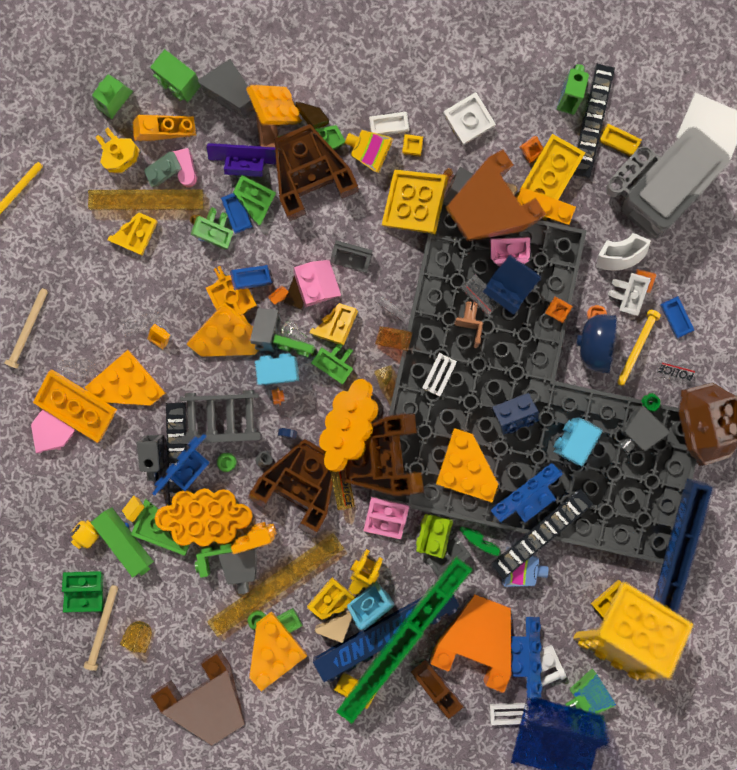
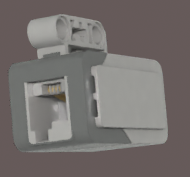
M690 127L662 157H659L648 147L637 149L610 179L606 186V192L611 197L622 195L625 198L621 205L623 214L648 236L656 239L661 237L721 173L730 162V156L700 129ZM638 155H644L647 161L639 160ZM631 170L632 173L624 179L625 173ZM640 175V178L635 182V184L633 186H630L631 183ZM617 183L620 185L621 189L615 190L612 188L611 184Z

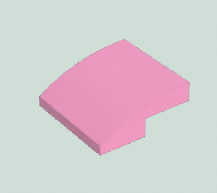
M371 497L364 531L401 539L409 505Z

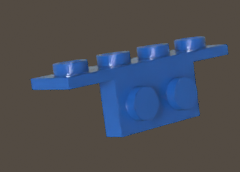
M205 434L200 438L194 437L188 444L190 449L187 452L184 450L177 457L179 462L176 465L173 463L165 471L168 475L165 478L161 477L154 486L157 488L152 492L154 496L164 488L170 479L186 491L209 465L210 462L196 451L197 447L207 437Z
M551 463L510 496L491 509V512L502 522L516 511L524 523L555 500L547 486L562 476V472Z
M526 617V637L511 636V676L527 677V698H540L542 692L540 617Z

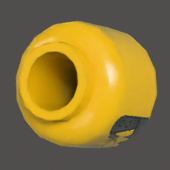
M90 520L80 521L70 532V536L73 539L71 543L78 549H81V547L90 548L100 537V534L90 523Z

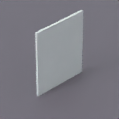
M695 93L676 137L679 138L688 128L696 127L724 149L731 159L737 145V110Z

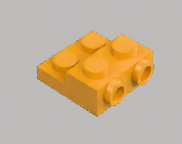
M265 522L255 524L248 535L238 537L235 540V543L231 546L233 554L272 543L277 534L274 523L266 525Z

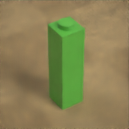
M113 508L105 510L90 522L132 578L137 574L142 576L150 570L148 566L154 561L138 540L131 536L132 532Z

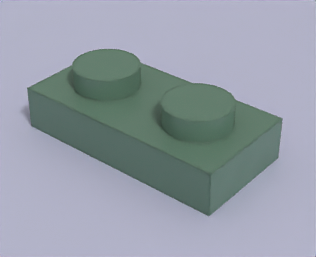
M168 152L144 169L150 186L157 187L182 169L175 153Z

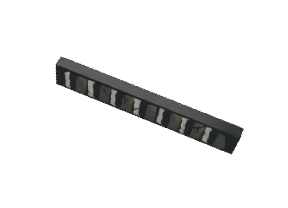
M602 64L595 65L577 148L586 153L576 168L574 176L587 179L591 176L615 67Z
M186 402L166 403L167 469L173 463L176 465L179 462L177 457L184 450L187 452V444H182V436H186L187 432ZM171 479L168 482L169 506H171L174 495L179 491H183Z
M578 489L495 559L491 565L503 580L506 579L589 509L593 503L581 489Z

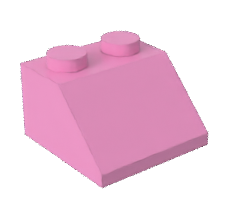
M330 260L313 261L294 267L293 273L305 307L341 296Z

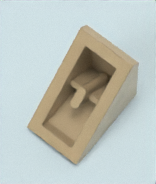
M350 611L316 625L315 631L320 635L342 643L352 615Z

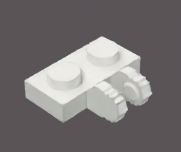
M631 273L628 283L613 279L612 284L614 286L624 288L626 291L623 294L610 290L608 295L622 300L619 311L638 316L651 278Z

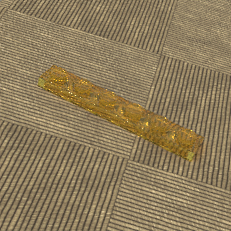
M203 189L88 190V209L204 210Z

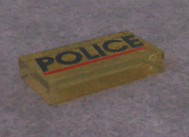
M341 471L331 472L337 510L355 507L351 483L342 481Z

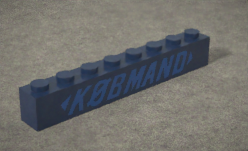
M689 478L686 479L653 600L676 614L679 611L714 488L705 482Z
M454 594L431 621V625L441 620L440 617L445 614L449 616L458 610L457 608L460 605ZM421 598L379 620L366 630L354 634L342 643L340 642L313 657L312 662L323 682L327 680L332 682L339 677L340 673L344 671L350 672L355 669L356 664L361 661L365 663L371 660L374 654L383 649Z

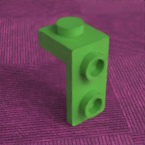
M231 543L222 544L219 549L214 550L212 546L201 548V552L196 554L197 561L195 562V569L200 574V578L211 574L208 556L232 552Z

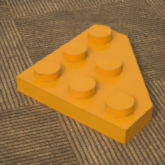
M225 302L186 344L201 357L255 355L259 351L255 349V344L250 342L253 326Z
M129 350L124 352L84 387L88 392L107 403L152 406L166 394Z
M454 428L436 484L493 502L498 482L474 435Z
M272 611L256 623L249 678L260 691H263L307 657L304 649Z

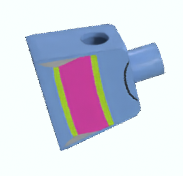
M533 555L506 579L503 580L502 578V584L506 587L535 586L537 577H548L549 568L548 566L539 565V558Z

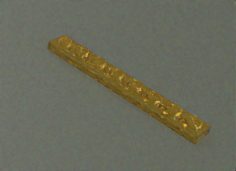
M333 532L250 590L249 593H246L210 618L207 623L217 637L221 636L344 549L343 545Z

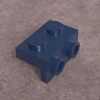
M529 393L492 407L500 424L502 434L514 433L519 428L532 426L539 421L538 410Z

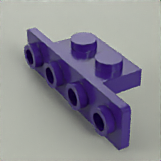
M207 143L206 146L208 160L225 161L224 175L263 177L264 164H277L275 147Z

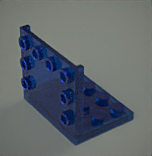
M526 696L511 763L515 764L516 762L541 770H592L597 749H608L610 744L604 715L541 698H527Z

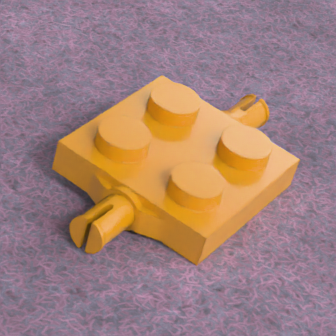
M221 266L213 269L218 280L206 287V290L216 310L225 302L247 321L244 314L257 306L249 288L234 290L231 275L225 276Z

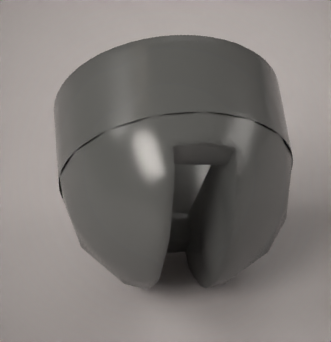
M262 451L257 455L255 461L258 467L266 468L272 463L273 459L268 452Z

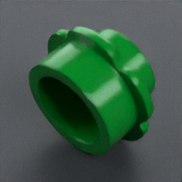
M649 393L647 396H643L641 403H643L642 406L648 411L656 412L660 407L661 401L656 394Z

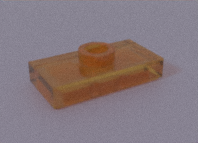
M380 326L375 344L408 351L412 332Z

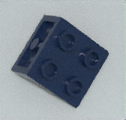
M509 255L482 292L515 314L523 300L540 281L541 276L512 255Z

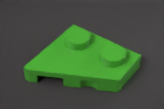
M241 175L233 194L255 223L260 226L276 192Z

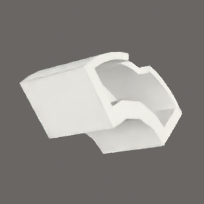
M634 233L624 241L612 242L607 240L598 255L596 267L604 270L630 268L645 257L651 240Z

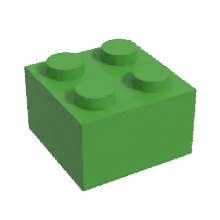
M165 49L150 67L157 83L165 90L169 88L173 92L172 95L179 101L185 100L188 103L201 87L196 73Z

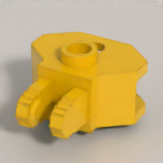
M106 128V134L111 140L105 143V140L99 134L95 137L103 149L100 163L110 173H123L137 162L140 149L132 139L118 138L109 128Z
M366 549L359 561L355 560L350 569L353 571L350 578L352 582L349 587V591L352 594L356 595L360 593L363 586L368 588L371 583H375L380 574L378 570L383 558L379 557L376 562L367 558L370 551Z

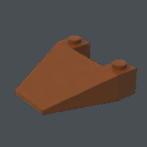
M504 149L489 156L446 207L467 241L522 232L536 224L546 215L536 198L521 206L502 178L514 166Z

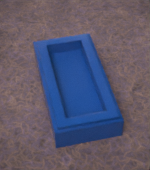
M232 193L221 197L234 233L252 228L247 211Z
M268 265L230 271L234 290L272 284Z
M678 296L660 304L676 339L694 331V327Z

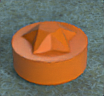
M594 305L588 309L587 319L598 314H607V311L600 305Z

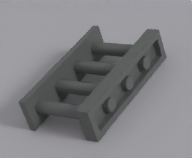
M245 390L243 394L216 396H196V393H185V397H180V401H187L188 432H186V436H182V444H189L194 437L200 438L202 436L198 435V431H196L195 401L206 400L208 427V431H206L207 437L202 443L261 440L260 432H256V429H254L253 398H259V394H255L254 390ZM226 399L227 430H225V434H218L217 430H215L214 400ZM234 399H245V433H237V429H235Z

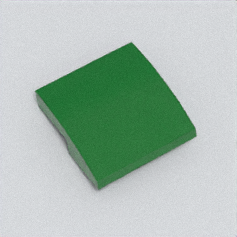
M460 527V531L478 548L499 556L500 548L495 543L482 540L483 535L479 531Z
M63 572V613L103 612V572Z

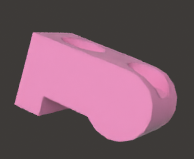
M188 148L173 151L182 169L178 173L180 183L185 187L194 186L197 177L191 151Z

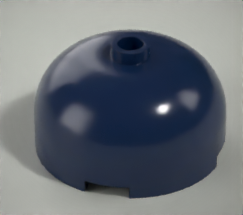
M598 314L591 317L585 323L582 335L577 336L576 346L580 347V359L583 365L591 371L610 373L616 338V315Z

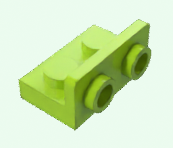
M425 514L420 523L421 531L420 536L416 540V552L444 558L453 520Z

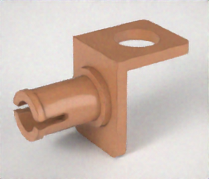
M466 302L464 318H456L454 325L477 329L474 348H477L480 343L483 322L475 320L478 304L473 303L471 310L472 302Z

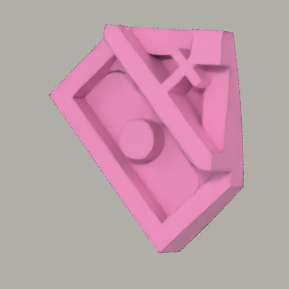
M530 237L490 238L491 259L499 267L509 255H512L523 264L527 263L530 258Z
M43 409L31 424L36 454L43 451L60 450L75 433V429Z

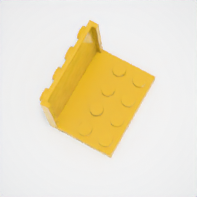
M622 582L600 628L576 632L573 639L583 649L594 651L596 657L610 661L612 667L628 672L627 675L634 680L670 679L693 624L629 584Z

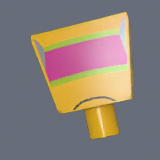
M361 130L359 137L349 133L345 144L354 147L351 156L379 173L394 139Z

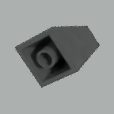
M231 59L198 79L207 97L243 119L256 116L257 112L246 90L249 86Z

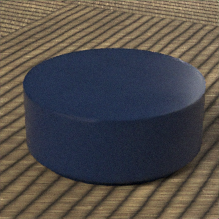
M280 428L277 436L296 439L297 431Z

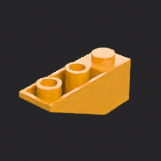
M137 115L132 122L134 141H156L196 136L194 116Z

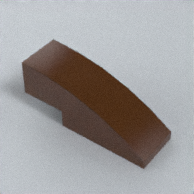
M426 659L411 671L448 720L465 707Z

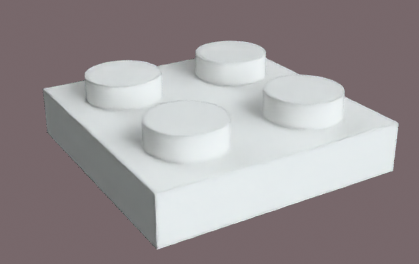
M476 92L443 111V115L462 146L496 125Z

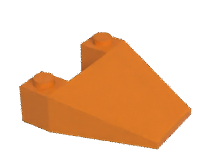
M474 594L436 641L430 656L431 665L450 671L457 653L488 665L483 679L485 685L504 693L511 676V608Z

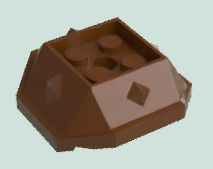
M713 382L681 390L682 399L679 406V415L687 449L691 456L696 459L699 466L709 465L730 458L737 448V396Z

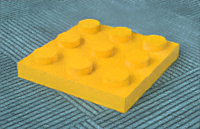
M394 170L381 225L389 228L436 234L449 177L440 174Z

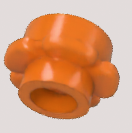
M277 387V389L271 390L273 405L279 404L281 406V402L285 401L284 392Z

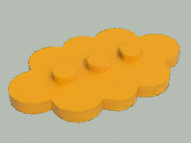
M364 379L355 380L351 384L349 391L339 392L333 400V410L326 416V429L320 435L319 445L321 449L326 451L324 465L330 471L339 472L346 466L348 459H358L364 452V441L372 433L371 422L377 416L378 405L376 401L371 399L373 392L371 383Z
M203 488L194 494L184 490L177 492L172 498L171 506L161 507L156 512L155 523L161 530L171 531L173 540L179 545L186 546L195 542L199 546L205 547L212 544L213 541L223 545L229 544L236 536V529L246 528L251 523L253 516L248 506L236 504L235 496L229 490L222 489L213 493L209 489Z

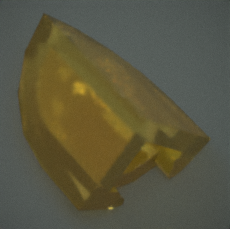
M392 365L374 371L381 390L392 379Z
M142 621L133 622L126 629L120 645L132 652L146 653L152 636L150 625Z

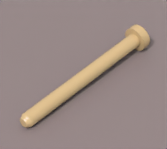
M42 288L39 291L9 360L6 359L4 364L18 368V358L48 293L46 289Z
M116 585L110 587L89 660L85 661L83 666L85 669L97 670V657L118 590Z

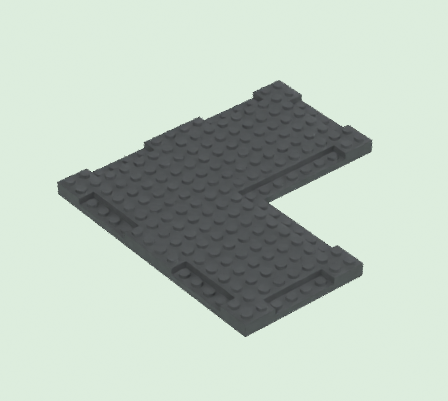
M443 202L436 234L428 233L388 415L415 414L417 433L400 435L404 474L421 473L424 492L391 495L372 489L371 497L409 505V508L527 533L578 489H581L593 505L555 536L554 540L663 564L686 479H693L696 459L691 456L687 449L679 408L660 404L656 412H650L670 433L646 451H640L635 447L627 454L620 447L626 439L620 431L636 407L643 405L641 400L555 381L568 316L561 323L545 314L554 297L571 305L587 230L539 220L536 224L522 232L467 241L446 209L449 203ZM530 237V258L524 265L541 276L540 281L523 300L515 314L497 302L490 312L466 288L468 284L471 285L469 282L473 283L471 281L473 279L475 281L474 284H478L480 290H484L487 283L499 269V266L490 256V238ZM473 284L474 291H477L478 287ZM488 297L485 298V302H489ZM466 302H472L471 310L473 303L478 304L475 320L483 322L480 343L477 348H474L477 329L454 325L456 318H464ZM490 303L485 304L489 309L492 307ZM439 353L457 361L440 397L423 389L424 383ZM443 359L440 360L432 376V379L428 385V387L430 388L432 387L438 375V372L444 362ZM449 362L447 363L443 371V374L435 388L436 391L439 390L444 380V377L451 365V363ZM529 393L538 410L539 421L532 426L519 428L514 433L502 434L500 424L492 407ZM572 418L583 419L602 430L582 466L574 464L554 453L556 440L559 437L562 438L565 433L563 428L567 421H571ZM454 428L474 435L498 482L493 502L436 484ZM551 463L562 472V476L547 486L555 500L524 523L516 511L502 522L491 512V509L510 496Z

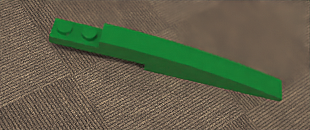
M457 556L454 558L373 660L336 710V713L351 724L355 721L421 638L427 626L470 574L472 568Z

